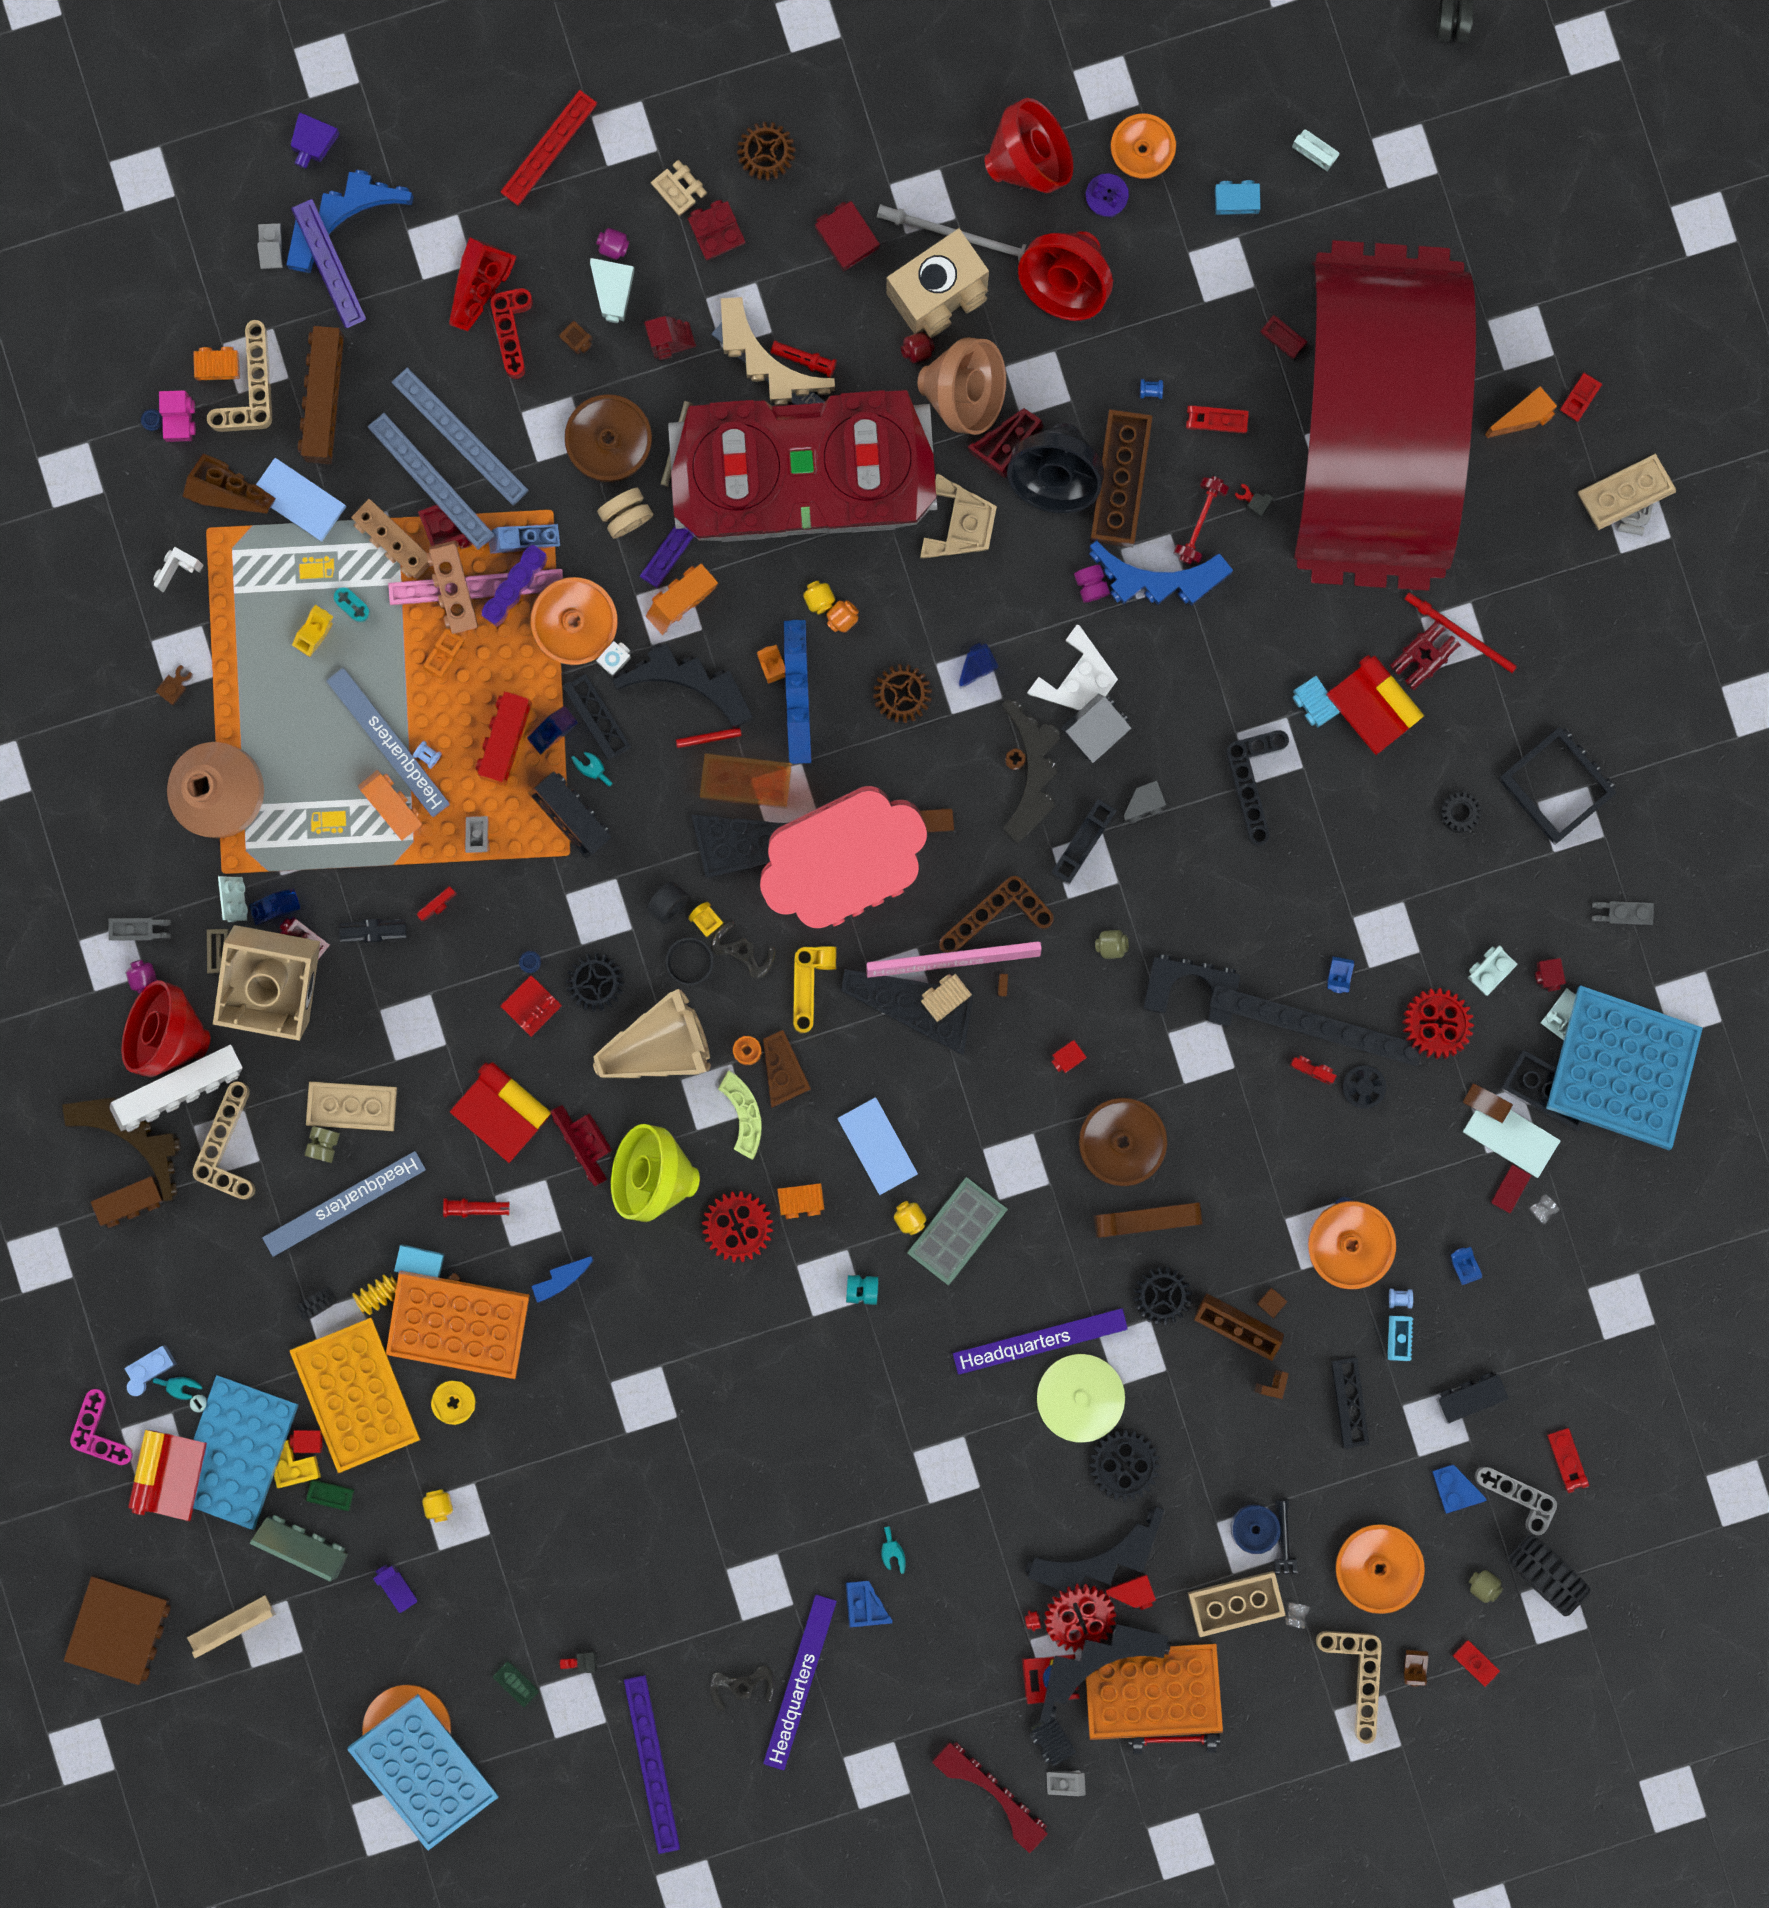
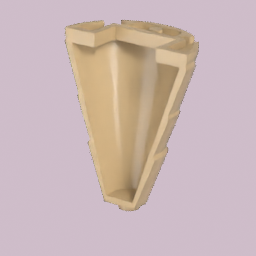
M679 989L670 992L646 1014L644 1013L624 1032L616 1035L593 1056L595 1060L593 1067L596 1074L601 1078H640L641 1076L699 1075L709 1071L711 1065L706 1061L710 1058L707 1040L694 1008L692 1009L686 1004L689 1003L686 995Z

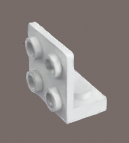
M174 547L173 551L169 550L164 558L166 563L163 569H159L153 578V581H155L154 586L164 592L179 565L192 573L193 570L200 572L203 564L198 559Z

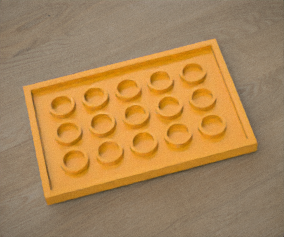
M372 1317L290 1350L338 1473L421 1440Z

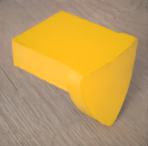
M709 902L696 907L688 918L690 922L693 921L706 937L724 924L710 908L711 904Z

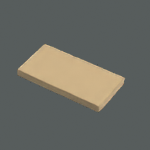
M1654 454L1578 491V496L1596 528L1600 530L1676 493V488L1657 455Z
M309 1082L306 1126L394 1131L397 1087Z

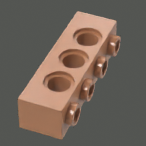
M456 541L431 546L429 548L430 553L426 555L429 566H434L436 573L432 577L435 587L440 588L441 595H438L440 607H445L447 616H444L446 628H451L452 634L478 628ZM442 562H449L452 565V569L444 572L440 569V564ZM448 583H455L458 589L456 592L450 593L446 590L445 586ZM454 604H460L464 610L457 614L451 610V607Z

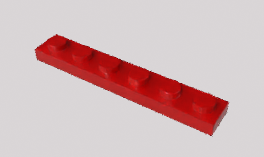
M579 90L501 190V194L519 206L597 106V102Z

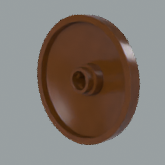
M617 395L592 397L581 403L573 411L566 424L565 447L569 459L582 474L591 479L602 482H614L628 478L642 467L650 453L652 434L648 419L635 403Z
M1118 1098L1102 1103L1087 1116L1080 1131L1079 1148L1086 1167L1098 1179L1111 1185L1130 1186L1145 1181L1158 1170L1166 1154L1167 1135L1160 1117L1153 1109L1134 1099Z

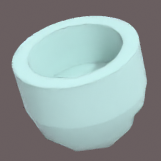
M203 1395L193 1396L190 1400L191 1409L195 1412H203L206 1407L207 1398ZM196 1398L202 1406L201 1409L194 1402Z

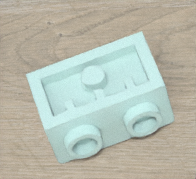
M1303 130L1301 135H1298L1292 148L1327 172L1339 156L1338 151L1307 130Z
M1492 946L1484 954L1486 959L1481 964L1477 962L1469 970L1471 975L1468 979L1486 996L1517 965L1502 950L1501 946H1498L1496 949Z

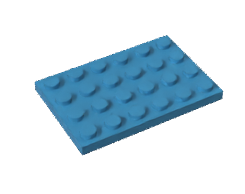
M216 1375L193 1439L207 1443L193 1508L254 1530L299 1404Z
M419 1694L347 1747L350 1754L427 1850H430L499 1797Z

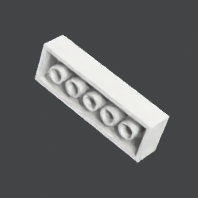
M229 1045L111 1102L109 1108L120 1130L126 1129L127 1132L138 1128L140 1122L144 1120L151 1122L157 1119L160 1112L164 1110L169 1113L179 1108L180 1103L185 1100L187 1103L198 1099L203 1091H206L208 1094L218 1089L220 1083L224 1081L229 1084L237 1080L242 1066L232 1046Z

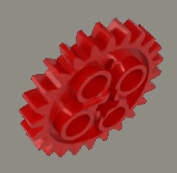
M1439 988L1435 994L1433 989L1428 990V996L1423 991L1420 993V998L1415 996L1413 998L1414 1003L1407 1005L1411 1011L1404 1012L1408 1019L1403 1020L1402 1023L1408 1025V1027L1403 1032L1410 1033L1406 1040H1414L1412 1048L1419 1046V1054L1425 1050L1427 1051V1058L1434 1053L1435 1059L1440 1058L1441 1054L1444 1059H1447L1449 1053L1455 1056L1457 1050L1461 1052L1464 1049L1462 1044L1467 1045L1470 1042L1466 1037L1473 1035L1468 1030L1474 1027V1024L1468 1022L1473 1018V1015L1466 1014L1470 1007L1463 1008L1462 1005L1465 1000L1463 999L1458 1002V994L1450 997V990L1442 994V990ZM1429 1008L1432 1012V1017L1426 1016L1423 1009ZM1445 1009L1451 1010L1454 1017L1448 1018L1445 1015ZM1436 1020H1438L1439 1024H1443L1440 1028L1438 1024L1434 1023ZM1419 1021H1422V1022H1425V1023H1429V1024H1425V1025H1424V1024H1420ZM1456 1023L1457 1027L1448 1024ZM1423 1029L1429 1030L1432 1037L1426 1038L1423 1034ZM1450 1031L1453 1034V1040L1447 1039L1444 1032Z
M742 1191L739 1197H736L734 1192H731V1198L729 1199L723 1194L722 1202L715 1199L716 1207L708 1206L712 1213L704 1214L709 1218V1221L702 1222L703 1225L708 1226V1229L702 1232L710 1236L705 1242L712 1241L713 1244L709 1249L717 1248V1256L722 1252L725 1253L724 1260H727L729 1255L732 1256L733 1262L739 1256L741 1261L744 1262L746 1255L752 1260L753 1252L758 1255L761 1254L758 1249L759 1247L767 1248L763 1243L764 1240L771 1241V1238L767 1236V1232H773V1229L768 1228V1224L773 1223V1220L766 1219L771 1213L763 1212L766 1204L757 1205L759 1198L751 1201L752 1194L744 1198ZM741 1206L748 1207L750 1211L749 1216L745 1219H741L737 1214V1210ZM729 1209L733 1210L738 1223L744 1224L741 1230L747 1241L746 1245H743L738 1231L732 1230V1227L735 1225L730 1216ZM719 1216H728L730 1222L727 1227L722 1228L718 1225L717 1219ZM750 1226H755L759 1232L758 1236L754 1239H750L746 1235V1230ZM730 1235H735L738 1238V1245L734 1248H730L726 1244V1239Z
M1076 1584L1075 1590L1068 1586L1067 1593L1059 1591L1060 1598L1052 1597L1055 1604H1048L1050 1611L1045 1612L1047 1619L1044 1622L1048 1635H1050L1052 1641H1056L1058 1647L1063 1645L1065 1651L1071 1647L1075 1653L1078 1647L1081 1650L1083 1649L1084 1640L1101 1643V1638L1108 1640L1106 1632L1113 1633L1111 1625H1116L1114 1620L1116 1613L1113 1610L1115 1607L1108 1595L1105 1596L1102 1589L1098 1591L1096 1586H1093L1089 1590L1087 1584L1084 1585L1083 1589H1080L1079 1585ZM1074 1603H1077L1079 1611L1082 1615V1619L1088 1631L1086 1634L1083 1633V1629L1080 1625L1079 1619L1073 1607ZM1091 1603L1088 1607H1083L1085 1604ZM1071 1611L1069 1614L1063 1615L1065 1612ZM1098 1621L1095 1625H1090L1092 1622Z

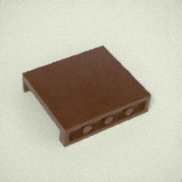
M96 1575L91 1576L64 1661L141 1685L143 1681L148 1680L151 1670L148 1668L150 1660H154L158 1648L154 1646L156 1640L162 1637L164 1626L161 1625L163 1619L168 1618L171 1605H168L170 1599L159 1598L104 1580Z

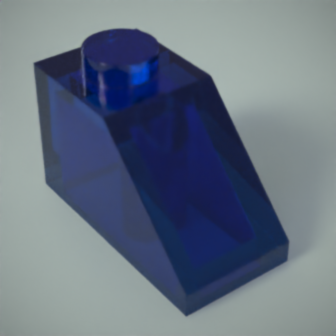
M978 643L969 648L970 652L967 653L958 683L960 689L999 668L987 644L981 645V643Z
M564 706L550 714L527 739L541 755L567 735L578 722Z

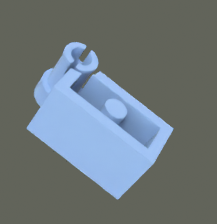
M166 1345L159 1347L124 1368L131 1379L127 1384V1391L130 1395L139 1396L143 1394L146 1390L145 1382L177 1365Z

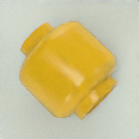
M819 581L807 585L808 590L805 591L803 597L809 610L817 612V615L829 611L835 602L830 586L827 583L820 584Z
M905 1201L896 1207L898 1211L894 1214V1220L903 1233L913 1235L925 1227L926 1216L917 1203Z
M443 1489L426 1493L427 1496L422 1500L426 1518L434 1519L435 1523L448 1520L447 1515L453 1513L450 1494L444 1492Z

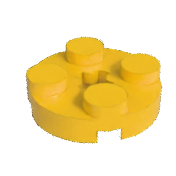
M447 1381L435 1390L431 1407L434 1415L439 1420L447 1424L457 1425L471 1417L475 1410L476 1399L472 1389L465 1383ZM451 1396L454 1399L458 1398L460 1401L456 1409L453 1406L449 1407L447 1404L450 1402Z

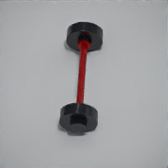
M1220 1733L1201 1734V1736L1128 1738V1747H1132L1133 1755H1142V1746H1147V1743L1201 1742L1206 1744L1207 1753H1216V1745H1220Z

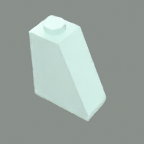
M591 258L590 264L602 316L606 317V321L618 323L619 320L624 321L634 276V267Z

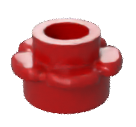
M1029 1610L1028 1615L1025 1616L1028 1629L1032 1628V1631L1035 1632L1036 1629L1041 1628L1038 1611L1031 1612Z

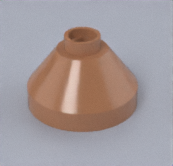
M970 337L960 339L929 366L922 368L918 377L919 392L926 396L951 430L958 433L981 434L993 425L1003 405L1006 391V370L1003 357L997 346L990 340Z
M221 742L199 744L186 751L173 766L167 785L168 802L175 818L187 830L209 838L230 837L246 829L258 815L264 798L263 777L256 762L243 750ZM208 779L210 789L208 793L203 794V785Z

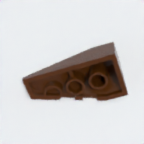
M203 453L187 477L183 497L207 506L268 513L276 498L256 484L250 485L244 480L242 474H235L228 469L229 465Z

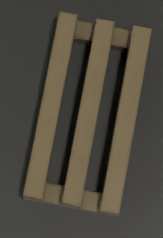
M229 929L207 930L208 974L220 973L221 934H224L225 942L230 933ZM212 934H216V969H213Z

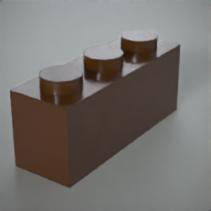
M151 1176L93 1200L91 1204L100 1226L107 1225V1228H111L120 1224L119 1220L127 1217L130 1220L140 1216L139 1211L147 1208L149 1212L161 1207L159 1203L163 1202V1196L155 1177Z

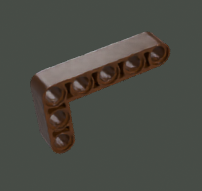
M1012 876L941 938L939 947L942 953L957 952L1012 902L1022 910L1037 928L1042 930L1052 925L1053 914L1021 878ZM1011 881H1017L1020 884L1021 888L1018 892H1011L1008 889V884ZM999 895L1003 897L1004 904L1001 907H996L992 904L994 896ZM1024 898H1033L1035 906L1031 909L1025 908L1023 905ZM985 910L988 914L987 920L978 921L975 916L976 912ZM1041 913L1047 914L1050 919L1049 923L1041 925L1037 921L1038 915ZM964 924L969 925L972 929L971 934L968 936L961 935L959 932L960 926ZM946 939H952L955 942L956 946L953 950L948 951L944 949L943 942Z
M1200 1202L1094 1216L1096 1238L1203 1224Z

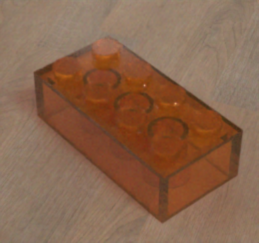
M705 754L700 799L787 809L792 763Z

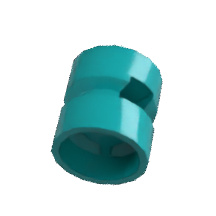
M848 1275L846 1303L858 1304L860 1301H863L864 1304L877 1305L879 1277L866 1276L865 1279H862L859 1275ZM857 1287H864L863 1293L857 1292Z

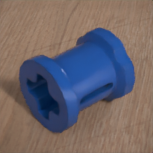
M1141 379L1140 399H1144V397H1158L1162 399L1163 380L1148 382Z

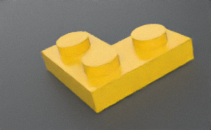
M290 1440L285 1441L274 1473L277 1488L321 1478L316 1456L295 1461L292 1448H290Z

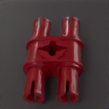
M1437 620L1424 633H1418L1417 637L1407 647L1403 648V653L1389 665L1394 670L1400 664L1395 670L1397 675H1400L1411 662L1418 665V669L1405 680L1407 685L1416 680L1410 686L1413 691L1426 678H1432L1433 674L1443 664H1447L1448 657L1461 646L1458 640L1450 646L1456 639L1453 636H1450L1439 649L1433 646L1432 642L1446 630L1442 625L1435 631L1441 624ZM1420 651L1424 653L1428 651L1430 653L1428 656L1430 660L1427 658L1421 659L1422 653Z

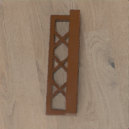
M1275 1370L1272 1387L1256 1383L1255 1392L1283 1399L1289 1373Z

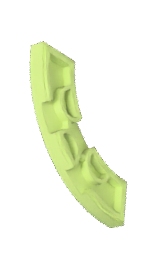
M728 1070L718 1090L730 1099L738 1114L739 1136L734 1150L753 1160L761 1138L760 1111L749 1088L740 1078Z

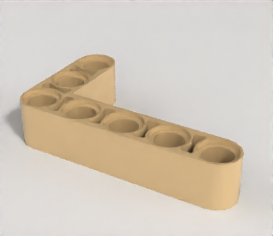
M258 320L250 321L245 328L250 407L211 410L207 415V422L215 431L265 429L272 423L268 335L265 326ZM254 327L262 329L259 336L251 335ZM255 349H263V354L259 358L252 356ZM263 370L264 376L261 379H254L255 371ZM259 391L265 392V398L261 401L255 400V395ZM259 413H266L267 417L264 422L256 421V416ZM238 414L245 415L244 422L236 424L234 422L235 417ZM218 415L223 416V422L220 425L213 424L214 417Z
M236 1081L229 1085L193 1168V1176L197 1181L234 1197L249 1199L255 1193L254 1184L245 1178L219 1168V1164L250 1093L249 1087L245 1083ZM240 1085L244 1089V1094L236 1098L233 1090L236 1086ZM228 1106L235 1108V1114L231 1118L225 1115V1109ZM219 1126L226 1128L227 1132L223 1138H219L216 1135V1129ZM211 1146H215L218 1149V1154L215 1158H210L207 1154ZM202 1166H206L209 1169V1175L204 1179L198 1173ZM222 1175L229 1177V1184L226 1187H222L219 1184V1178ZM243 1183L248 1184L250 1189L249 1193L245 1196L239 1193V1187Z
M1322 1631L1316 1637V1645L1323 1652L1359 1654L1355 1736L1361 1743L1370 1744L1375 1740L1377 1733L1381 1641L1375 1635L1368 1633ZM1324 1636H1330L1332 1644L1326 1648L1322 1647L1321 1639ZM1347 1637H1351L1354 1640V1645L1350 1649L1343 1647V1640ZM1371 1638L1375 1639L1376 1647L1373 1650H1366L1365 1642ZM1373 1661L1375 1663V1668L1372 1672L1364 1671L1365 1662ZM1372 1683L1374 1687L1373 1692L1368 1695L1364 1694L1362 1691L1364 1684ZM1370 1705L1372 1707L1371 1715L1367 1717L1362 1716V1707ZM1365 1727L1371 1729V1735L1367 1739L1360 1737V1731Z

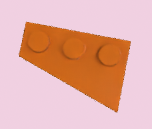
M702 564L696 568L691 566L683 574L684 578L680 581L675 579L669 584L668 591L664 594L661 591L653 597V604L647 612L646 618L662 636L667 632L671 624L676 620L680 621L683 618L682 615L698 605L716 588L718 582Z
M376 770L360 783L358 788L401 841H403L422 825L419 821L422 816L414 807L411 810L405 804L408 799L401 791L396 793L392 788V785L395 783L387 774L382 775L379 770Z

